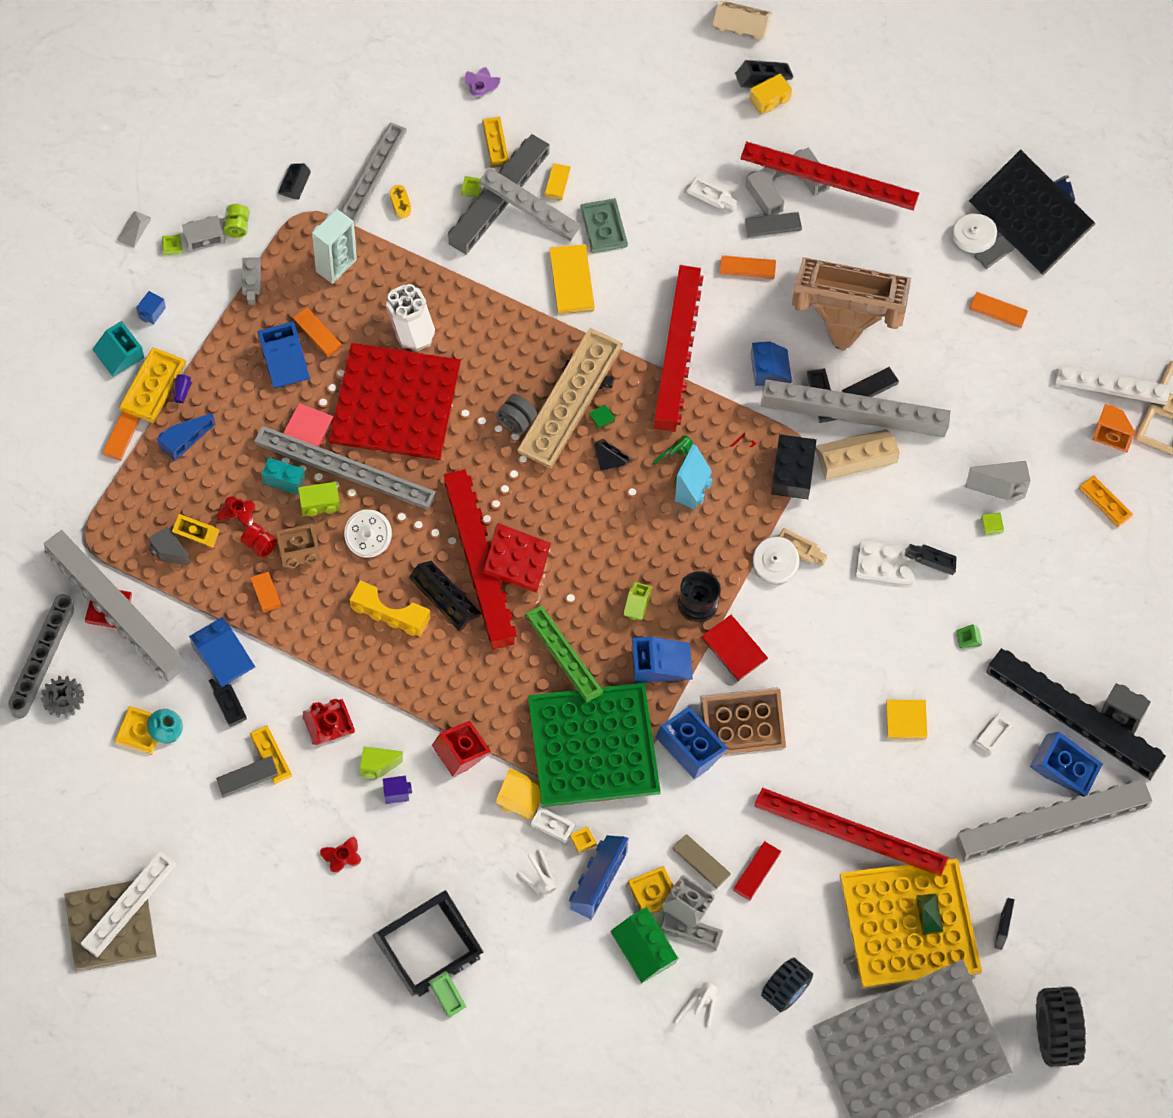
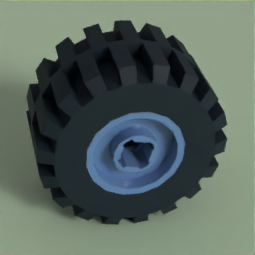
M795 957L788 959L767 981L761 996L779 1012H783L790 1008L804 993L812 981L813 973Z

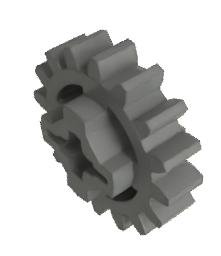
M58 676L57 681L52 678V684H45L47 690L41 691L43 696L41 701L44 703V709L48 710L50 715L55 712L57 718L61 714H64V717L67 718V713L69 712L75 715L74 709L80 710L79 703H84L83 696L85 695L84 691L81 690V684H77L75 678L70 681L69 676H66L65 680ZM73 691L76 693L75 699L72 696ZM51 695L53 696L52 703L50 702Z

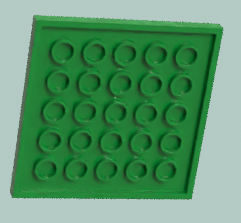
M645 683L601 687L603 694L587 703L577 690L528 695L542 807L660 795L661 790Z

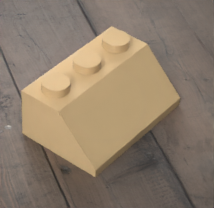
M721 0L717 4L712 26H715L720 31L732 30L736 35L749 34L751 38L760 40L766 36L772 12Z

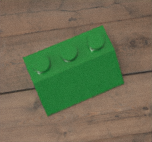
M648 907L629 916L610 931L641 984L673 966L679 959Z

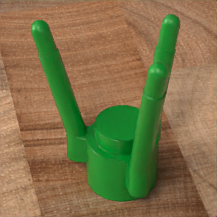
M682 435L678 441L655 459L653 463L656 464L666 455L672 456L676 452L680 455L686 454L685 460L694 444L692 439Z

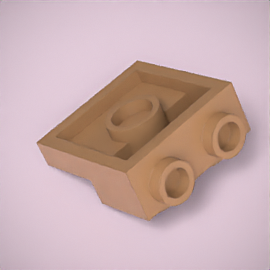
M313 524L275 531L283 567L295 568L298 564H314L321 560Z

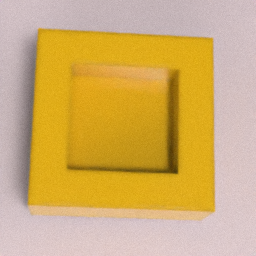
M588 826L570 834V839L579 854L597 846V842Z

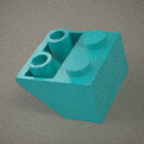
M122 321L107 329L92 349L112 377L144 359L142 346Z

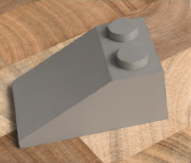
M1018 461L970 467L965 485L966 488L1001 499L1019 501L1026 497L1031 480L1027 462Z

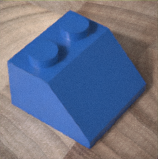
M771 341L752 343L750 354L755 386L764 385L765 380L792 383L788 349Z

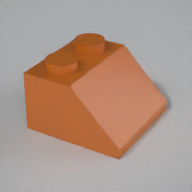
M1105 404L1092 440L1128 453L1135 431L1123 410L1118 409L1114 405Z

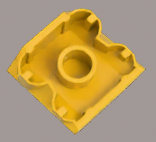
M509 768L496 803L505 812L514 811L523 818L533 820L541 803L539 781Z

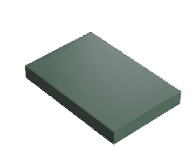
M616 198L580 204L592 253L628 247Z

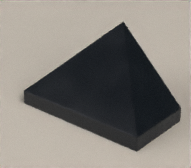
M605 439L596 441L594 444L601 471L624 466L633 461V458Z

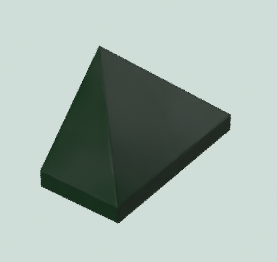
M917 895L916 900L923 935L943 933L937 895Z

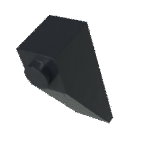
M745 60L735 72L739 85L743 88H753L779 74L786 81L794 77L788 63Z

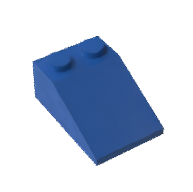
M223 617L189 636L194 651L221 687L256 668Z
M1058 731L1045 735L1030 768L1044 778L1085 797L1088 795L1103 763Z

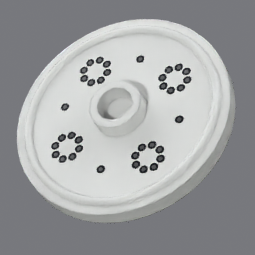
M367 509L358 511L349 518L345 526L344 537L347 546L353 553L369 558L380 555L388 548L392 538V529L388 519L383 514Z

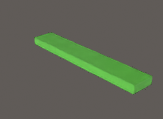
M541 605L525 613V618L584 701L587 703L602 695L603 690Z

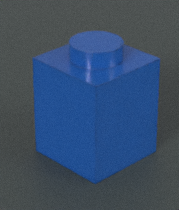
M148 291L136 307L138 317L142 321L150 322L154 325L166 309L164 298Z

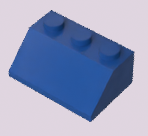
M687 707L662 724L656 735L657 740L694 780L708 771L728 750L726 745L690 707Z

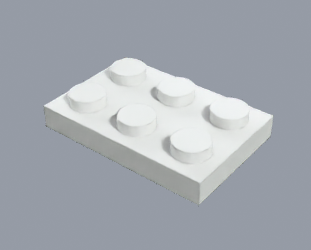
M861 540L856 577L913 585L916 561L905 556L907 546Z

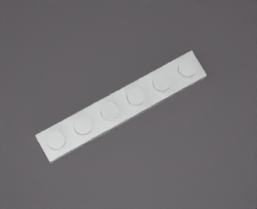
M1060 365L1056 384L1163 405H1167L1171 388L1169 385Z
M159 851L81 942V945L98 957L173 870L176 863Z

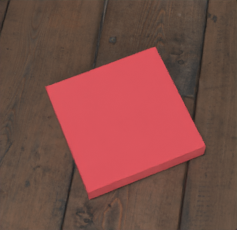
M299 403L283 434L320 447L333 421V416Z

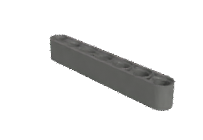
M60 594L55 598L11 694L8 705L12 716L21 719L28 714L74 613L72 599L67 594ZM63 604H68L67 607H60ZM57 620L61 621L59 624H53ZM53 637L51 641H45L46 638ZM46 654L43 658H38V655ZM32 671H38L35 675H30ZM24 688H30L29 691L22 692ZM16 705H23L20 709H14Z

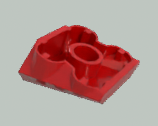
M332 699L327 704L316 702L308 710L303 711V720L314 745L355 733V728L343 699Z

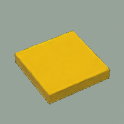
M886 700L888 738L927 739L926 700Z
M129 706L115 738V743L153 754L157 741L149 735L147 730V721L153 713ZM163 718L162 720L164 725L167 720L166 718Z
M664 866L627 881L639 909L648 907L651 914L663 910L662 904L674 887Z

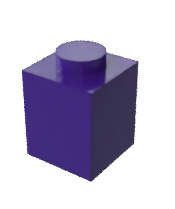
M406 775L382 779L385 804L409 801L412 787L411 782H407Z

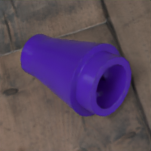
M183 374L176 375V378H174V402L181 404L185 402V398L192 385L191 377Z

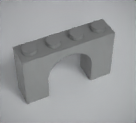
M809 147L804 150L800 149L793 154L819 163ZM764 167L757 172H751L746 177V188L765 216L776 215L783 211L784 200L773 183L777 178L791 174ZM798 177L804 181L813 196L830 189L828 185Z

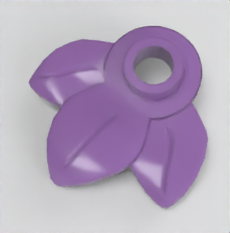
M484 67L476 74L467 71L465 83L470 87L472 95L482 97L487 91H493L499 86L500 77H491L488 69Z

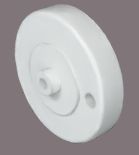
M981 214L965 215L958 219L953 227V240L955 244L967 252L979 253L986 251L994 245L997 238L995 223L987 216Z
M770 537L763 540L756 547L753 554V565L757 574L765 581L782 583L789 580L796 573L799 566V554L796 547L789 540L782 537Z

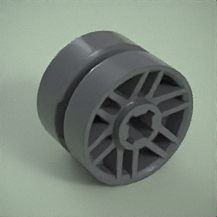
M511 394L496 411V416L500 423L509 431L522 435L536 419L537 411L522 396Z

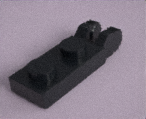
M213 679L208 680L228 726L231 727L247 720L232 685L228 683L223 688L218 689Z

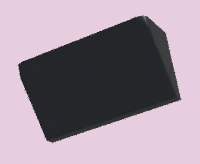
M305 163L290 164L278 191L279 195L300 199L311 173V170Z

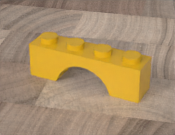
M361 580L350 598V606L355 612L359 614L365 613L373 620L386 622L392 628L405 630L411 636L421 637L431 618L429 609L413 602L403 609H390L384 606L378 598V588Z

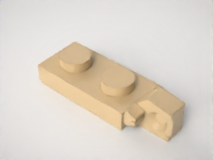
M785 528L782 529L778 537L785 538L793 543L798 551L799 559L811 564L813 562L822 566L825 564L827 555L820 552V548L817 547L816 543Z

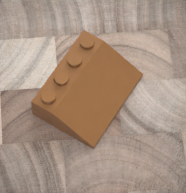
M778 687L700 696L702 720L728 748L724 754L786 748L781 691Z

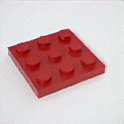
M497 523L482 573L536 593L539 589L551 543Z

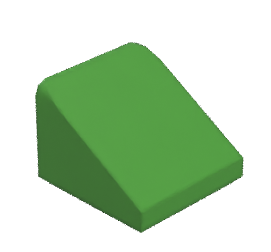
M972 624L956 630L960 648L982 645L980 630L976 625Z

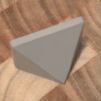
M134 211L118 241L135 248L151 217Z

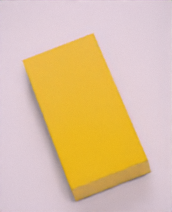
M553 163L545 191L546 197L563 200L571 171L570 166Z

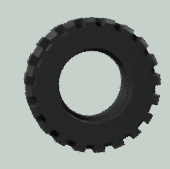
M1071 986L1043 988L1038 992L1036 998V1028L1042 1059L1049 1067L1079 1065L1083 1062L1084 1054H1086L1085 1019L1079 993Z

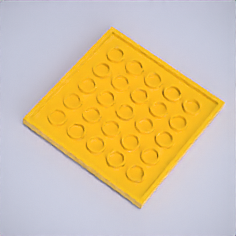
M958 859L948 860L941 877L911 865L840 873L839 876L862 989L910 983L962 959L970 975L982 973ZM917 895H937L943 933L923 935L916 900Z

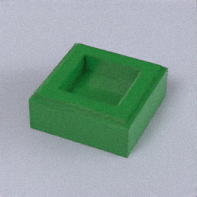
M606 405L589 412L590 418L599 430L615 422L614 416Z

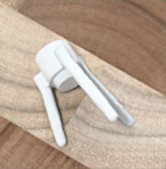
M539 849L538 853L547 876L543 875L531 854H528V858L540 877L536 881L538 885L536 886L521 872L518 875L534 889L537 895L542 894L545 897L556 890V882L551 875L542 850Z
M703 983L701 989L697 988L694 996L678 1014L675 1022L677 1023L698 998L700 1002L694 1012L696 1016L699 1014L704 1003L709 1004L711 1002L707 1026L709 1027L715 1003L718 999L716 996L718 989L710 983Z

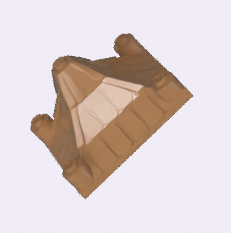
M803 257L794 286L792 305L798 311H805L813 303V307L826 322L832 344L835 345L836 349L846 350L858 339L863 330L882 320V317H885L884 323L889 328L898 329V327L903 326L911 278Z

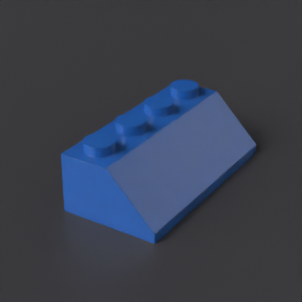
M606 835L604 841H599L595 858H590L587 864L589 869L586 875H581L578 881V885H580L578 890L573 891L569 898V902H571L570 910L591 920L593 919L628 853L629 838Z

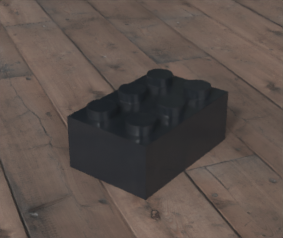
M779 434L771 495L809 499L817 439Z

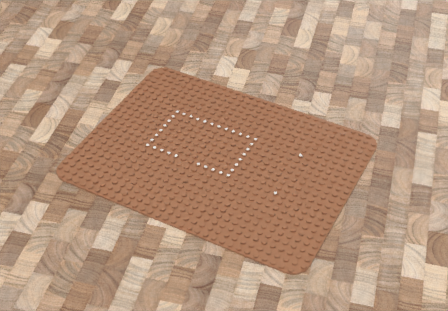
M320 211L297 214L289 218L281 226L261 256L260 295H255V305H248L247 295H243L241 286L183 374L191 377L192 382L185 402L181 404L173 401V389L155 422L149 425L90 514L85 526L86 543L91 553L103 563L216 619L223 617L228 625L443 731L470 720L490 749V754L538 777L528 695L577 689L525 618V613L542 605L600 687L638 684L634 683L631 649L632 638L656 637L690 643L692 674H694L708 649L707 644L701 639L702 635L726 617L754 566L753 554L756 547L763 540L771 536L792 498L771 495L779 434L801 436L790 427L685 378L684 382L687 383L686 393L681 395V398L685 399L683 410L679 409V414H682L681 425H677L676 432L653 429L663 368L621 349L607 372V376L614 377L613 388L602 386V389H597L553 467L550 469L518 453V448L534 421L522 435H518L509 431L497 419L496 411L511 394H517L533 405L538 416L560 379L566 361L571 360L586 333L357 226L354 227L357 261L332 284L316 272L312 239L313 229L317 225H321L328 214ZM408 284L420 289L426 299V305L435 328V335L432 338L431 346L416 353L461 359L441 461L329 443L333 421L320 448L436 491V496L429 510L257 446L254 442L262 426L284 433L299 403L331 415L334 420L351 343L414 352L410 348H402L399 344L386 309V301L390 291ZM306 307L342 344V348L328 358L293 321L292 317ZM294 322L310 379L274 389L259 344L257 331ZM606 405L614 416L615 422L599 430L590 418L589 412ZM210 413L214 415L215 425L176 461L159 448L157 438L162 431L167 430L173 425ZM745 433V436L738 443L730 447L733 442ZM682 435L692 439L694 445L697 446L712 470V485L709 489L706 488L704 501L702 504H698L696 510L675 502V478L686 454L680 455L677 452L672 456L668 454L658 463H653L655 459L678 441ZM605 439L633 458V461L624 466L601 471L594 444L596 441ZM750 441H754L757 443L753 447H749L751 444H753ZM268 457L303 468L305 481L302 487L336 482L340 511L332 514L320 513L312 517L302 516L299 495L263 484L261 473ZM466 469L467 475L472 477L473 486L471 489L472 492L477 494L478 503H476L477 509L481 508L483 519H481V523L486 525L488 536H485L487 542H491L497 523L551 543L539 589L536 593L502 580L501 592L505 591L507 603L505 605L506 609L510 608L512 614L510 623L511 626L515 625L517 637H515V645L494 650L491 648L482 614L478 618L469 620L464 629L458 631L409 579V576L418 564L432 560L481 612L444 485V474ZM233 496L243 501H252L256 507L255 511L252 512L253 523H258L265 529V532L272 534L276 539L275 531L313 524L321 560L314 564H298L295 568L283 567L278 542L268 556L260 558L252 551L253 548L249 549L240 541L247 527L238 518L235 519L234 517L226 520H217V514L225 506L226 498ZM367 509L383 514L388 519L392 529V538L388 548L380 555L369 558L353 553L347 546L344 537L345 526L349 518L356 512ZM178 514L220 530L213 548L173 533L189 554L190 564L188 565L160 561L157 555L153 556L148 548L150 546L149 537L166 527H169L171 531L173 530ZM269 571L281 602V607L263 613L250 577ZM695 571H705L717 578L721 588L717 612L710 620L705 622L687 620L678 609L681 582L685 576ZM361 580L377 587L380 602L390 609H403L412 602L429 609L431 618L421 637L411 636L405 630L392 628L386 622L376 621L365 613L359 614L355 612L350 606V598L359 581ZM634 582L653 586L646 613L642 620H631L628 616L624 615L628 593ZM690 680L645 682L654 744L657 741L656 735L660 726L668 721Z

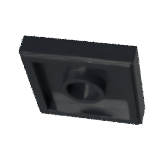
M1006 899L1001 911L995 942L996 949L1002 950L1008 937L1015 899Z

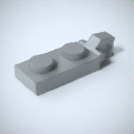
M261 257L242 258V293L247 295L248 305H255V295H260Z

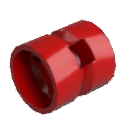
M255 522L247 527L240 540L249 549L253 548L252 551L260 558L268 556L277 543V539L272 534L265 532V529Z

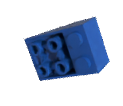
M294 322L257 331L259 344L274 389L310 379Z
M656 637L632 638L634 683L693 680L690 643Z

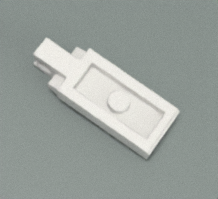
M695 177L687 189L688 194L717 208H725L733 212L737 207V200L731 198L727 190L700 177Z

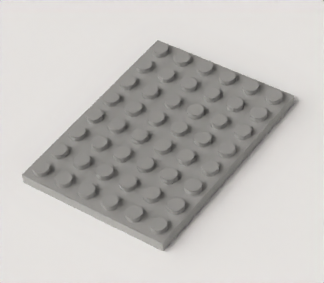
M963 959L813 1026L851 1118H913L1013 1074Z

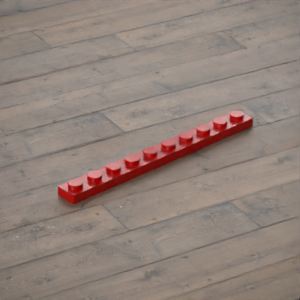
M747 141L740 160L914 211L919 197V192Z
M763 787L755 801L754 807L940 877L949 859L948 856Z

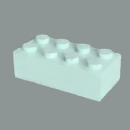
M336 209L333 213L328 214L325 221L321 225H317L312 231L316 272L332 284L357 261L354 221Z

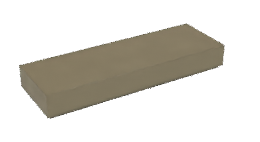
M687 834L673 847V851L716 889L731 875L725 867Z

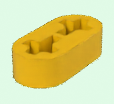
M401 185L393 186L390 189V199L395 214L399 218H407L411 214V204L406 189ZM396 192H399V194H401L400 199H398ZM403 204L404 209H406V211H402V209H400V205Z

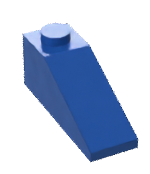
M210 413L173 425L167 430L162 431L157 438L159 448L176 461L215 425L214 415Z

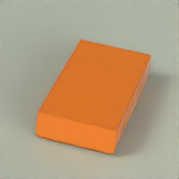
M269 571L250 577L263 613L280 608L281 602Z

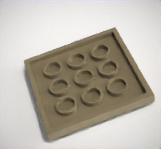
M134 881L64 893L76 972L157 957L148 899L98 957L81 945V942Z

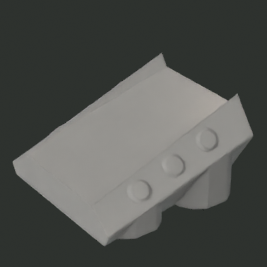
M682 875L663 902L664 913L668 912L686 924L687 929L696 927L714 900L715 895Z

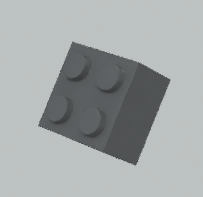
M1115 683L1104 703L1101 713L1110 716L1114 722L1120 726L1127 727L1132 734H1135L1151 701L1142 694L1130 691L1127 686Z

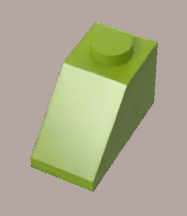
M638 582L633 583L626 601L625 616H628L631 620L643 619L653 586Z
M363 746L360 776H364L367 779L381 778L403 763V751Z

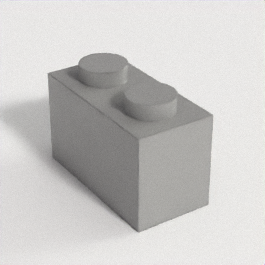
M218 215L209 216L198 221H190L182 225L189 252L225 243Z

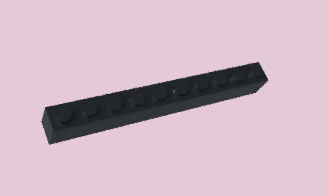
M1001 648L988 665L987 674L1151 781L1163 764L1166 755L1159 748L1152 747L1144 738L1135 736L1127 727L1120 726L1110 716L1103 715L1093 705L1086 704L1078 695L1068 692L1061 684L1054 683L1044 673L1034 670L1029 663L1019 660L1012 652Z

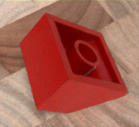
M470 720L439 733L431 745L452 777L469 770L491 753Z

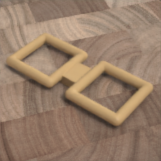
M1173 360L1169 362L1160 384L1168 385L1173 374ZM1169 393L1167 405H1164L1163 408L1154 404L1149 406L1135 438L1139 442L1173 455V446H1168L1144 436L1154 413L1173 420V395Z

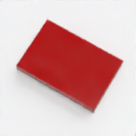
M732 614L701 637L738 682L768 660L766 654Z

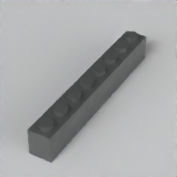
M531 134L528 139L525 138L519 150L513 152L510 161L507 164H503L500 174L523 187L549 155V143ZM484 188L477 201L471 203L467 213L461 215L458 224L449 230V245L467 255L509 202Z

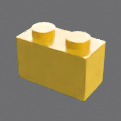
M779 74L751 88L749 99L759 113L762 114L773 110L780 104L787 103L791 99L792 88L783 76Z
M178 514L172 530L173 533L212 548L220 531L211 525Z

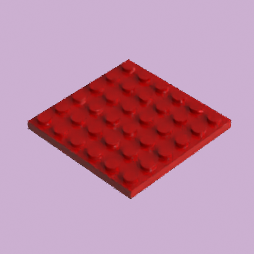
M351 343L329 443L441 461L461 359Z

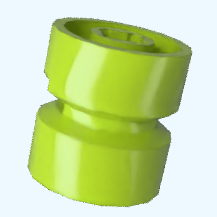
M230 204L226 207L223 226L225 235L232 238L246 236L250 213L246 206Z

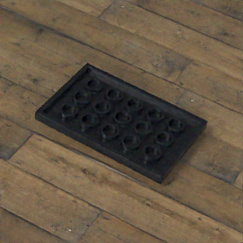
M1021 149L969 200L982 215L987 216L995 223L997 230L1043 276L1096 224Z

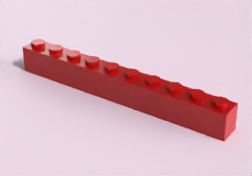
M679 265L653 429L676 432L677 425H681L682 414H679V409L683 410L685 400L681 398V395L686 393L687 383L684 382V378H688L690 368L686 367V363H690L692 352L688 350L689 347H693L694 336H691V332H695L697 323L693 319L694 316L698 317L699 306L696 305V301L700 302L701 291L698 290V287L703 285L704 278L703 275H700L701 268Z
M466 469L444 474V485L491 648L494 650L515 645L517 631L515 625L511 626L510 623L512 614L510 608L506 609L505 591L501 592L500 588L502 580L482 573L491 542H487L485 537L488 536L486 525L481 523L483 515L481 508L477 509L476 503H478L477 494L472 492L471 489L473 486L472 477L467 475Z

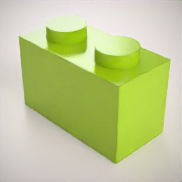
M336 482L298 487L302 516L312 517L320 513L332 514L340 511Z

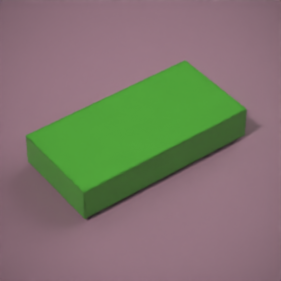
M445 971L429 981L447 1017L450 1018L466 1008L448 972Z

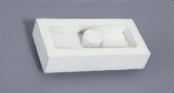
M542 807L539 808L531 822L532 827L564 843H567L570 834H572L575 828L574 823Z

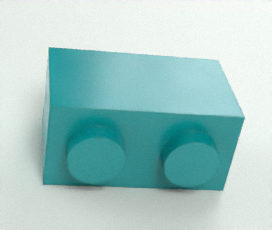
M269 457L261 473L263 484L299 495L298 487H302L305 481L303 468Z

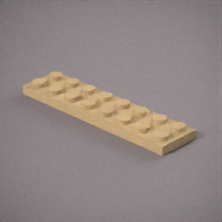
M588 329L518 448L519 454L550 469L553 467L623 347L622 342L595 329Z

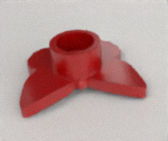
M230 496L226 498L225 506L217 514V520H226L234 517L235 519L238 518L243 525L248 527L253 523L252 512L255 511V504L252 501H243Z
M355 837L349 838L343 845L337 848L325 847L320 850L322 858L326 862H330V870L333 873L340 872L346 864L356 866L361 862L360 855L356 853L358 851V844Z

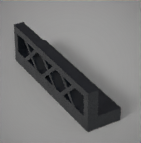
M432 560L418 564L409 576V579L458 631L463 630L469 620L478 618L481 615V612Z

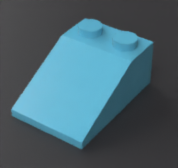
M694 444L677 474L675 502L696 510L698 504L703 503L706 495L704 492L706 488L709 489L711 487L713 479L711 478L712 470Z

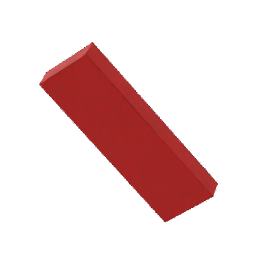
M764 841L733 891L751 901L782 851Z

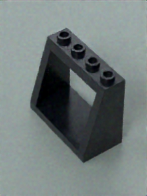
M446 890L372 935L412 996L417 994L421 997L429 992V981L445 971L448 974L452 973L453 976L464 970L462 967L468 962L470 965L481 959L479 955L484 953ZM438 904L469 952L415 985L391 949L385 936Z

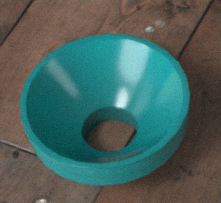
M159 709L149 717L147 730L155 741L169 744L175 742L182 734L183 722L180 716L173 710ZM163 718H170L173 721V726H165L162 721Z

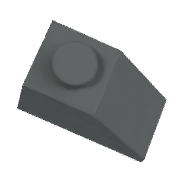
M169 527L148 538L150 543L148 548L153 556L157 555L160 561L183 565L190 564L189 554Z

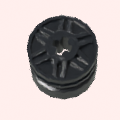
M705 571L689 573L683 578L680 585L678 609L687 620L705 622L710 620L717 612L721 593L720 584L717 578Z

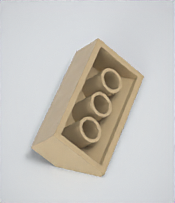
M887 429L816 445V453L825 480L895 464L898 462L900 454L895 437Z

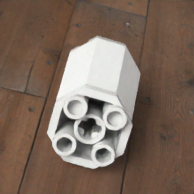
M408 284L391 290L386 301V309L395 331V337L401 347L404 349L410 348L414 352L430 347L432 338L435 335V328L426 305V299L420 289Z

